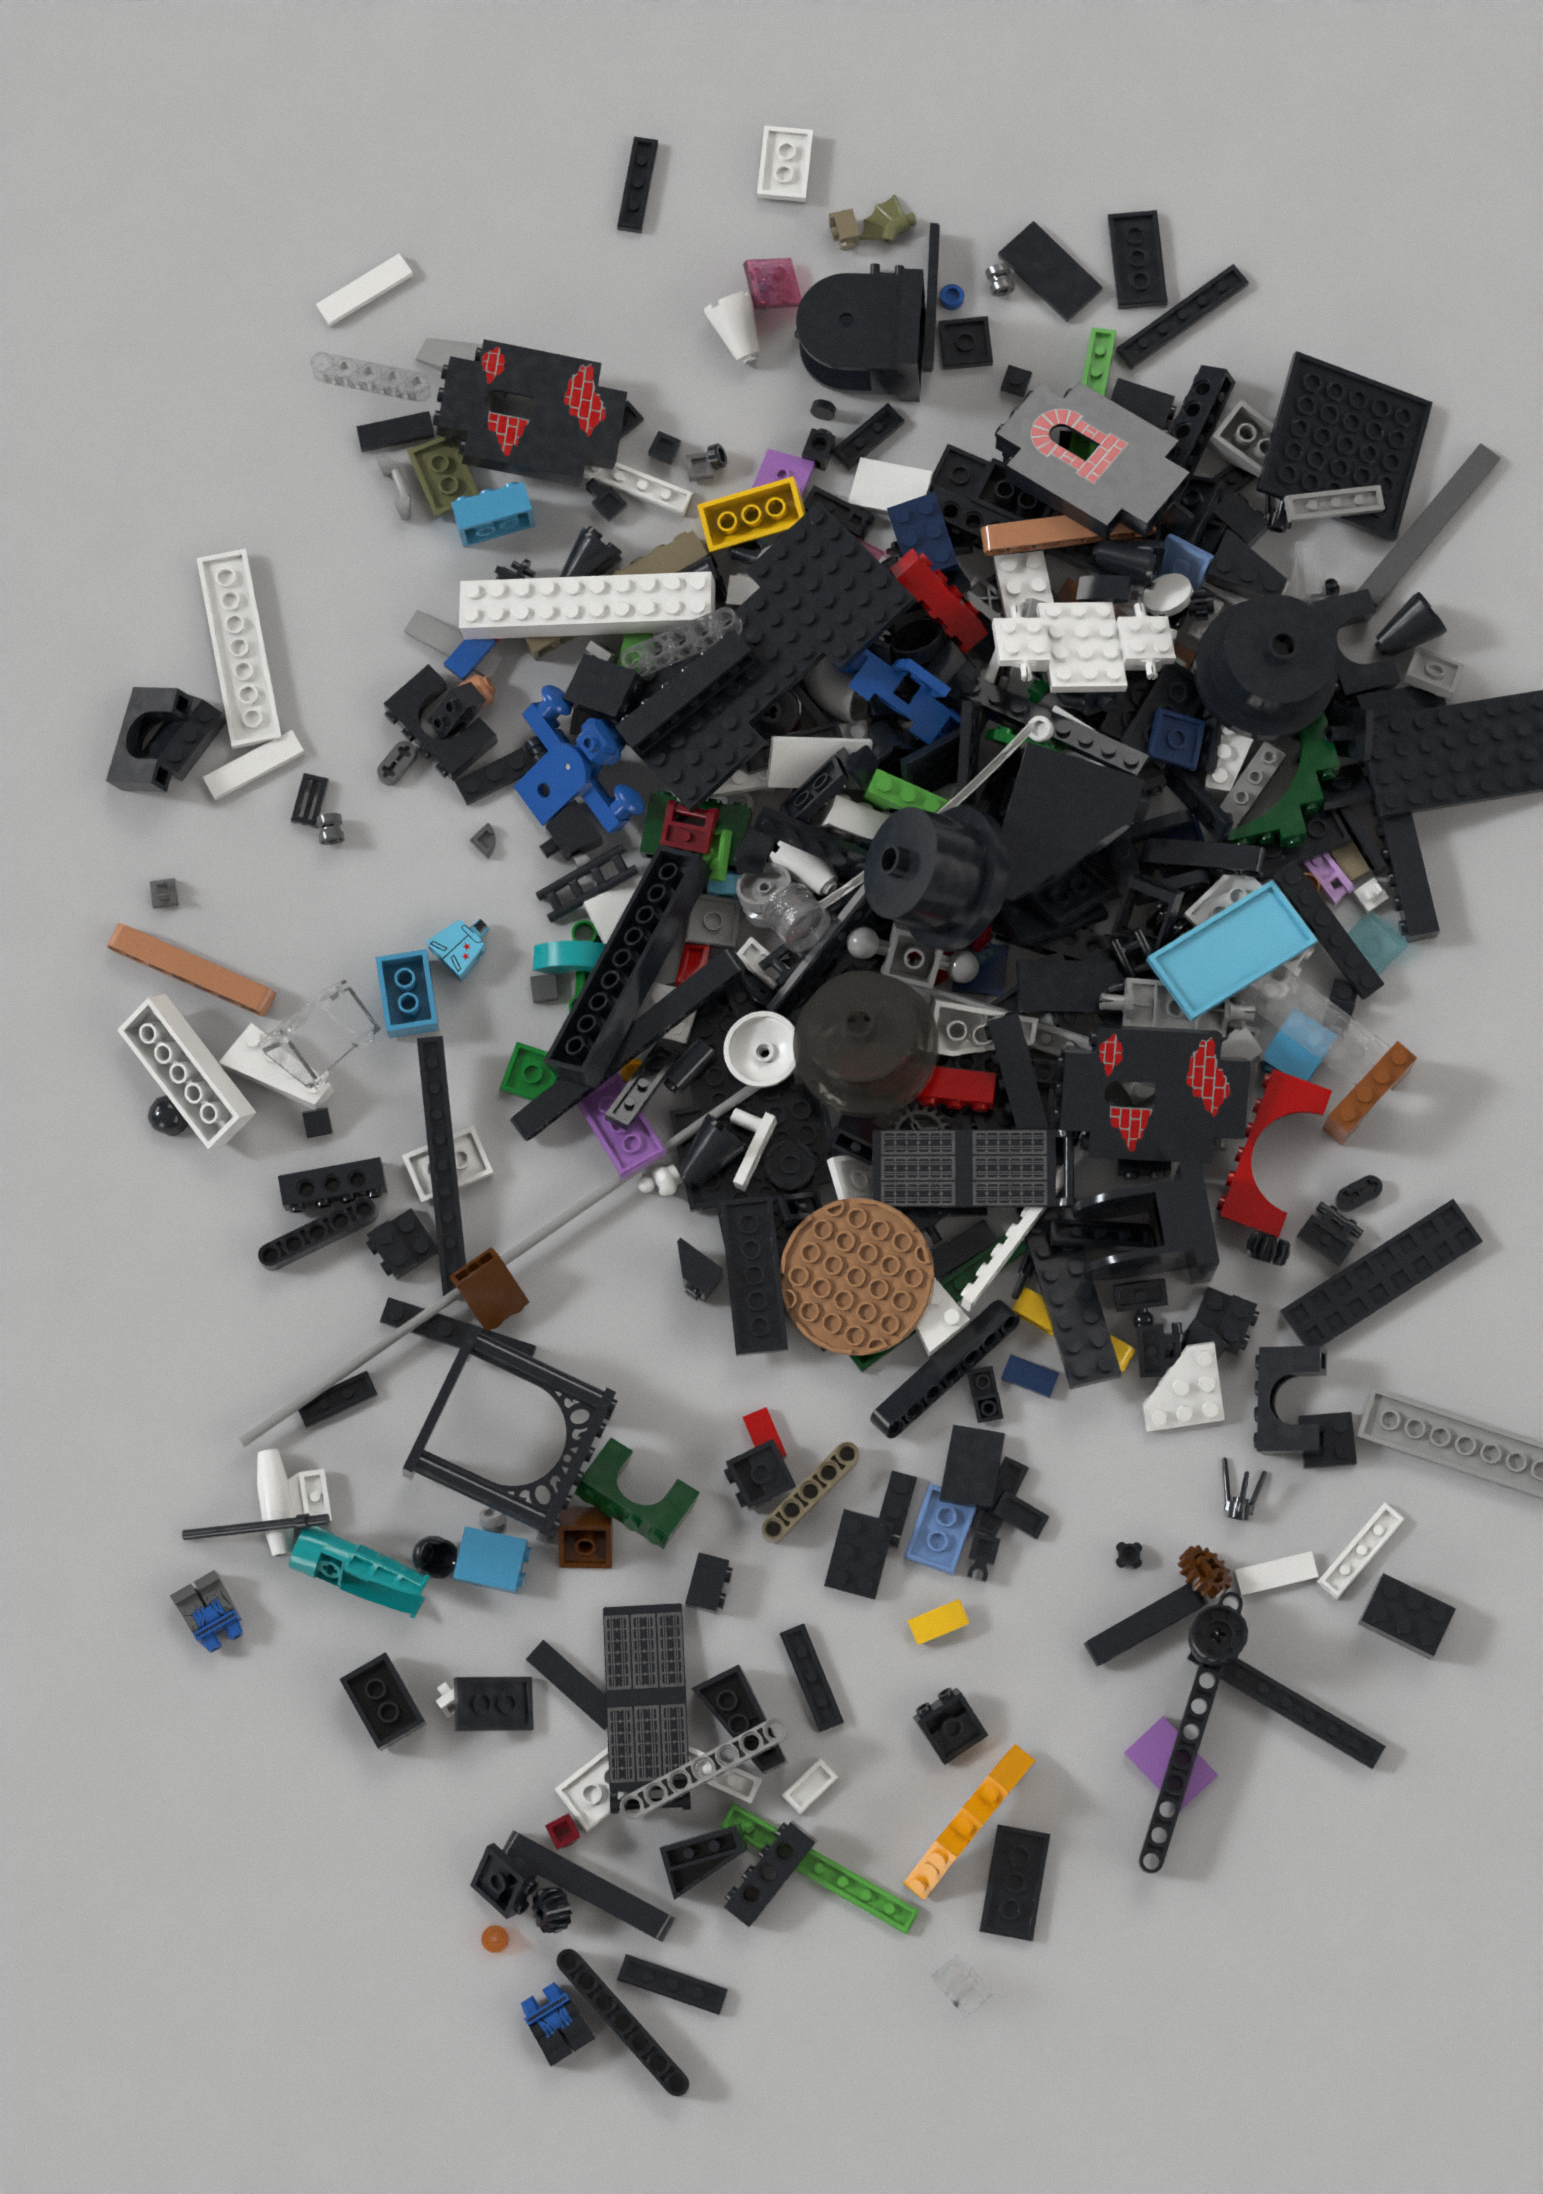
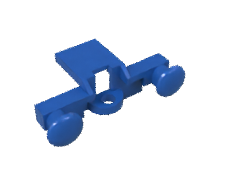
M866 649L843 671V673H852L858 670L848 687L868 701L874 693L878 695L877 697L889 708L903 717L911 719L914 724L909 731L927 744L932 743L935 738L938 740L961 727L959 711L948 709L933 698L946 697L951 688L911 659H896L891 665H888ZM831 661L832 665H833L837 670L841 671V670ZM908 673L911 674L910 677L915 682L921 685L909 704L893 694L904 676Z

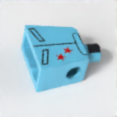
M480 918L470 928L462 920H457L430 938L426 944L428 949L462 982L485 953L486 946L480 938L490 929Z

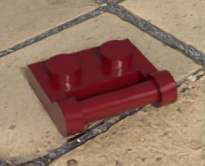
M669 800L660 845L710 854L716 823L720 816L719 809L697 808L691 813L679 801ZM681 814L706 819L705 827L676 822V815Z

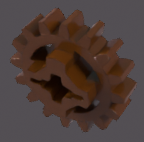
M1197 1545L1195 1548L1190 1546L1179 1557L1181 1561L1178 1563V1566L1182 1568L1180 1574L1187 1578L1185 1582L1191 1583L1193 1590L1200 1591L1203 1597L1208 1594L1211 1599L1215 1596L1220 1598L1232 1586L1230 1582L1233 1579L1228 1575L1231 1572L1230 1569L1223 1566L1225 1561H1219L1217 1559L1218 1554L1210 1552L1209 1548L1206 1547L1202 1550L1200 1545Z

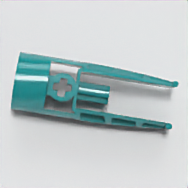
M311 1526L310 1529L302 1530L289 1561L291 1569L313 1578L317 1577L340 1587L339 1589L365 1600L400 1612L409 1613L411 1618H415L425 1600L420 1595L430 1578L428 1574L423 1576L390 1557L364 1545L354 1544L335 1536L334 1533L318 1526Z

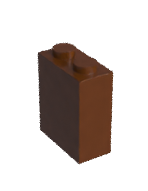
M492 1247L449 1276L486 1332L498 1328L504 1320L513 1314L521 1312L524 1306L530 1303L501 1257Z

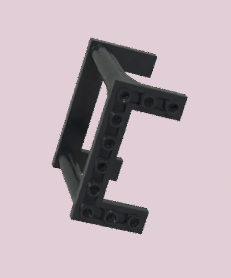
M472 1324L403 1466L402 1476L412 1480L415 1473L420 1474L528 1525L538 1533L536 1539L546 1543L548 1538L553 1540L561 1520L557 1519L561 1509L566 1511L573 1496L569 1495L572 1485L578 1487L584 1472L580 1471L583 1462L589 1463L596 1449L591 1446L594 1438L600 1439L607 1424L603 1423V1420H610L618 1400L614 1399L616 1392L609 1388L603 1391L481 1333L482 1328ZM471 1356L540 1387L555 1400L561 1409L566 1425L564 1450L557 1464L542 1478L525 1485H501L425 1450L466 1362L470 1361ZM567 1398L571 1401V1403L573 1402V1400L579 1403H576L572 1405L570 1408H567L564 1404V1401ZM580 1409L588 1411L589 1418L586 1422L575 1424L570 1420V1416L574 1411ZM587 1428L586 1431H583L578 1435L580 1439L575 1440L572 1437V1433L575 1429L582 1430ZM578 1447L576 1453H574L572 1450H570V1449H573V1448ZM569 1455L571 1461L565 1462L563 1457ZM562 1467L568 1468L566 1474ZM553 1476H557L560 1479V1482L556 1481L557 1493L550 1484ZM538 1486H544L548 1489L550 1501L547 1504H541L537 1500L535 1490ZM523 1491H529L531 1503L525 1501L527 1497H520Z

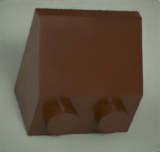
M568 1506L566 1511L561 1509L559 1513L561 1523L558 1527L559 1568L612 1569L613 1518L605 1515L596 1507Z

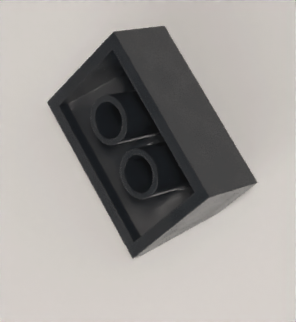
M192 696L194 699L188 720L164 721L142 751V755L147 759H158L172 767V775L181 782L227 723L223 712L195 696Z

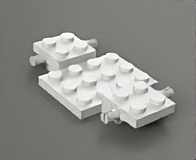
M1112 602L1038 603L1036 607L1038 618L1022 617L1020 605L1016 604L1015 607V604L1009 607L1011 618H993L992 621L998 666L1020 668L1021 679L1024 682L1026 679L1027 682L1032 680L1031 672H1047L1051 693L1126 692L1128 686L1126 670H1146L1147 679L1150 680L1152 677V680L1158 677L1156 666L1160 664H1174L1176 657L1168 616H1147L1144 603L1140 605L1139 603L1134 604L1136 616L1118 617L1117 622Z

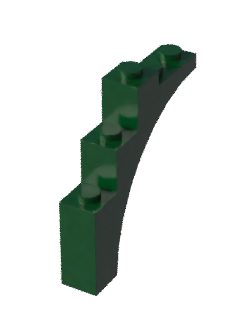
M1324 711L1313 724L1298 733L1300 740V763L1289 789L1278 803L1264 815L1246 825L1231 829L1226 843L1250 845L1260 842V844H1268L1277 838L1280 847L1294 848L1305 842L1307 830L1302 813L1312 814L1322 808L1324 800L1318 779H1321V781L1331 780L1338 775L1340 768L1334 743L1326 742L1323 737V731L1328 726Z

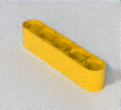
M1024 1288L1012 1310L1024 1321L1054 1337L1043 1297L1030 1289ZM1110 1335L1121 1373L1123 1374L1136 1350L1127 1343Z

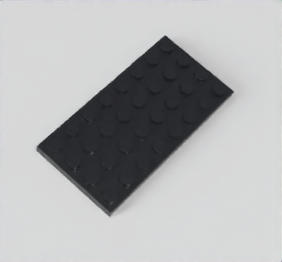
M1543 690L1396 713L1374 719L1372 760L1364 761L1370 787L1374 793V803L1378 819L1543 792Z

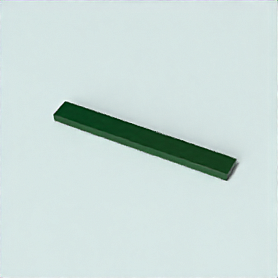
M1002 1236L997 1242L987 1247L940 1282L956 1303L963 1299L961 1293L969 1282L974 1284L977 1280L976 1273L984 1262L989 1264L993 1257L990 1255L998 1243L1003 1245L1008 1237ZM1023 1241L1000 1271L1026 1253L1027 1246ZM914 1330L900 1343L882 1352L871 1355L848 1356L863 1373L917 1332Z

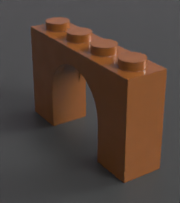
M1397 1041L1328 1115L1322 1129L1342 1146L1357 1130L1364 1117L1389 1089L1393 1091L1406 1077L1417 1057Z

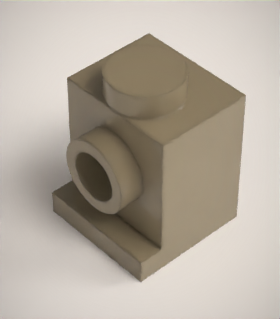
M853 208L829 213V227L831 228L834 242H839L840 250L848 251L860 245V234Z

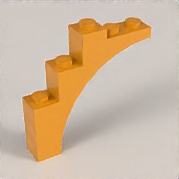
M1014 1744L960 1809L946 1829L935 1840L903 1884L922 1900H925L1036 1760Z

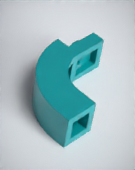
M552 941L535 945L533 971L545 974L555 973L556 975L570 971L591 972L606 944L590 941Z

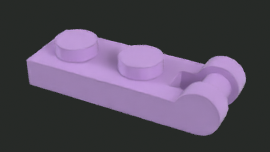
M1328 853L1302 864L1308 873L1318 878L1320 888L1332 905L1340 902L1341 897L1345 894L1350 895L1355 891L1351 881ZM1335 880L1340 885L1336 889H1334L1331 885V883Z

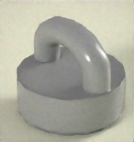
M490 1507L484 1508L479 1514L482 1528L486 1531L498 1532L507 1526L506 1515Z

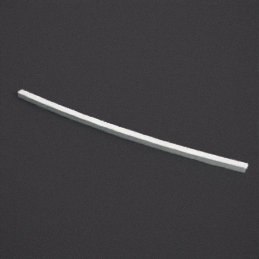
M1029 722L1000 754L964 789L941 808L937 814L957 807L1017 749L1036 726ZM864 871L818 902V908L822 911L863 883Z

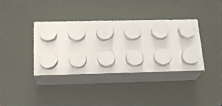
M166 994L148 997L118 1029V1032L207 1149L226 1145L256 1114V1111Z

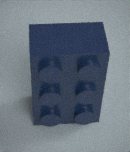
M935 492L887 508L902 557L913 548L919 555L923 552L933 564L930 567L934 571L940 569L944 574L960 568Z

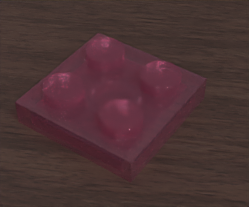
M791 258L749 259L743 263L754 309L799 306L802 298Z

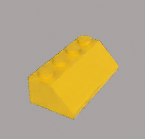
M793 476L697 505L710 553L787 531L805 514L799 485Z

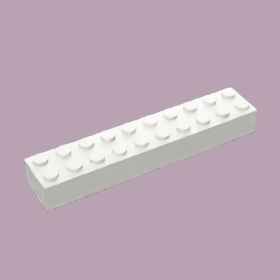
M712 572L460 581L459 630L464 640L714 631L715 581Z

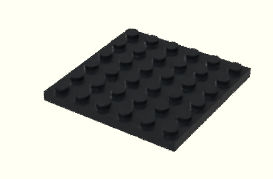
M1296 351L1292 356L1256 491L1284 501L1283 498L1287 495L1380 485L1385 510L1376 513L1333 517L1331 519L1391 541L1396 540L1433 402Z

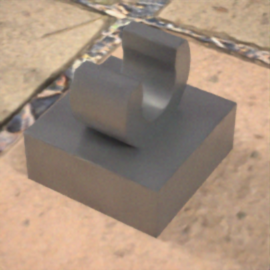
M175 878L149 882L154 909L179 905Z

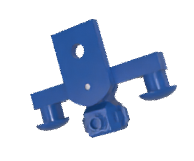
M545 685L541 689L543 700L532 703L522 713V716L548 752L513 787L542 826L547 825L580 794L608 833L620 831L630 821L629 818L633 814L642 815L644 813L645 804L643 798L634 788L625 784H619L614 788L616 799L613 796L610 797L597 777L602 771L604 764L612 766L621 758V751L625 748L626 740L615 728L616 725L607 719L589 718L581 726L582 732L576 739L577 745H573L561 728L556 729L561 725L557 718L560 715H570L572 705L563 699L565 695L563 690L554 685ZM545 783L550 788L548 797L543 793V785Z

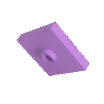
M768 449L752 488L793 476L799 485L801 497L803 498L814 471L815 462Z

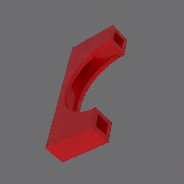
M1273 1069L1271 1075L1266 1073L1261 1088L1266 1090L1262 1099L1258 1097L1252 1110L1253 1113H1256V1117L1253 1123L1248 1122L1246 1126L1245 1137L1248 1139L1244 1148L1241 1146L1238 1148L1234 1161L1239 1162L1235 1172L1230 1170L1225 1183L1230 1188L1227 1196L1221 1195L1216 1210L1221 1211L1219 1215L1221 1218L1278 1238L1287 1212L1271 1204L1256 1185L1251 1166L1254 1145L1263 1130L1281 1117L1297 1113L1323 1116L1333 1090Z

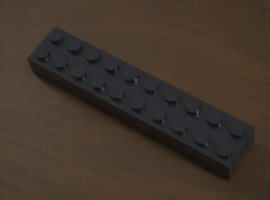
M661 845L657 848L543 1061L556 1077L595 1088L599 1086L713 871L700 854Z

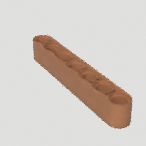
M1065 515L992 524L980 529L984 555L987 556L1095 543L1103 539ZM1119 523L1107 539H1127L1142 536ZM1155 526L1149 532L1148 535L1154 534L1156 532Z
M122 923L117 924L107 944L109 949L262 1017H266L277 994L266 986Z

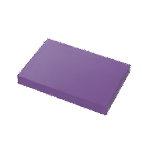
M1164 1716L1124 1752L1159 1791L1178 1732ZM1178 1751L1176 1753L1175 1759L1178 1764L1183 1766L1189 1764L1190 1756L1186 1751ZM1198 1753L1180 1811L1218 1776ZM1172 1776L1168 1779L1167 1785L1170 1790L1179 1791L1182 1788V1781L1180 1778Z

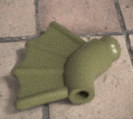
M892 195L888 201L876 204L872 215L863 220L865 227L860 235V240H883L887 244H893L898 234L909 230V227L917 224L914 213L905 215L897 196Z

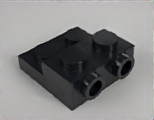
M412 1208L390 1222L387 1220L367 1233L369 1241L366 1242L373 1255L379 1253L383 1259V1262L380 1263L382 1269L388 1277L393 1275L396 1280L438 1254V1247Z
M1207 1287L1195 1318L1199 1319L1210 1329L1214 1328L1215 1333L1230 1344L1225 1351L1237 1355L1239 1349L1245 1351L1250 1336L1246 1335L1249 1325L1255 1326L1260 1312L1255 1310L1257 1307L1256 1303L1234 1294L1230 1296Z
M774 1439L726 1461L728 1468L723 1470L730 1485L735 1483L739 1490L735 1496L741 1508L746 1506L748 1511L772 1501L773 1498L796 1488V1484Z
M950 1687L941 1691L938 1694L939 1699L931 1705L929 1702L920 1705L916 1709L917 1714L912 1717L944 1765L988 1736V1733L962 1692L957 1688L952 1690Z
M492 1843L486 1847L470 1886L501 1915L509 1919L517 1914H523L529 1907L530 1903L527 1901V1897L538 1887V1882L535 1881L538 1872L520 1856L512 1859L495 1843Z

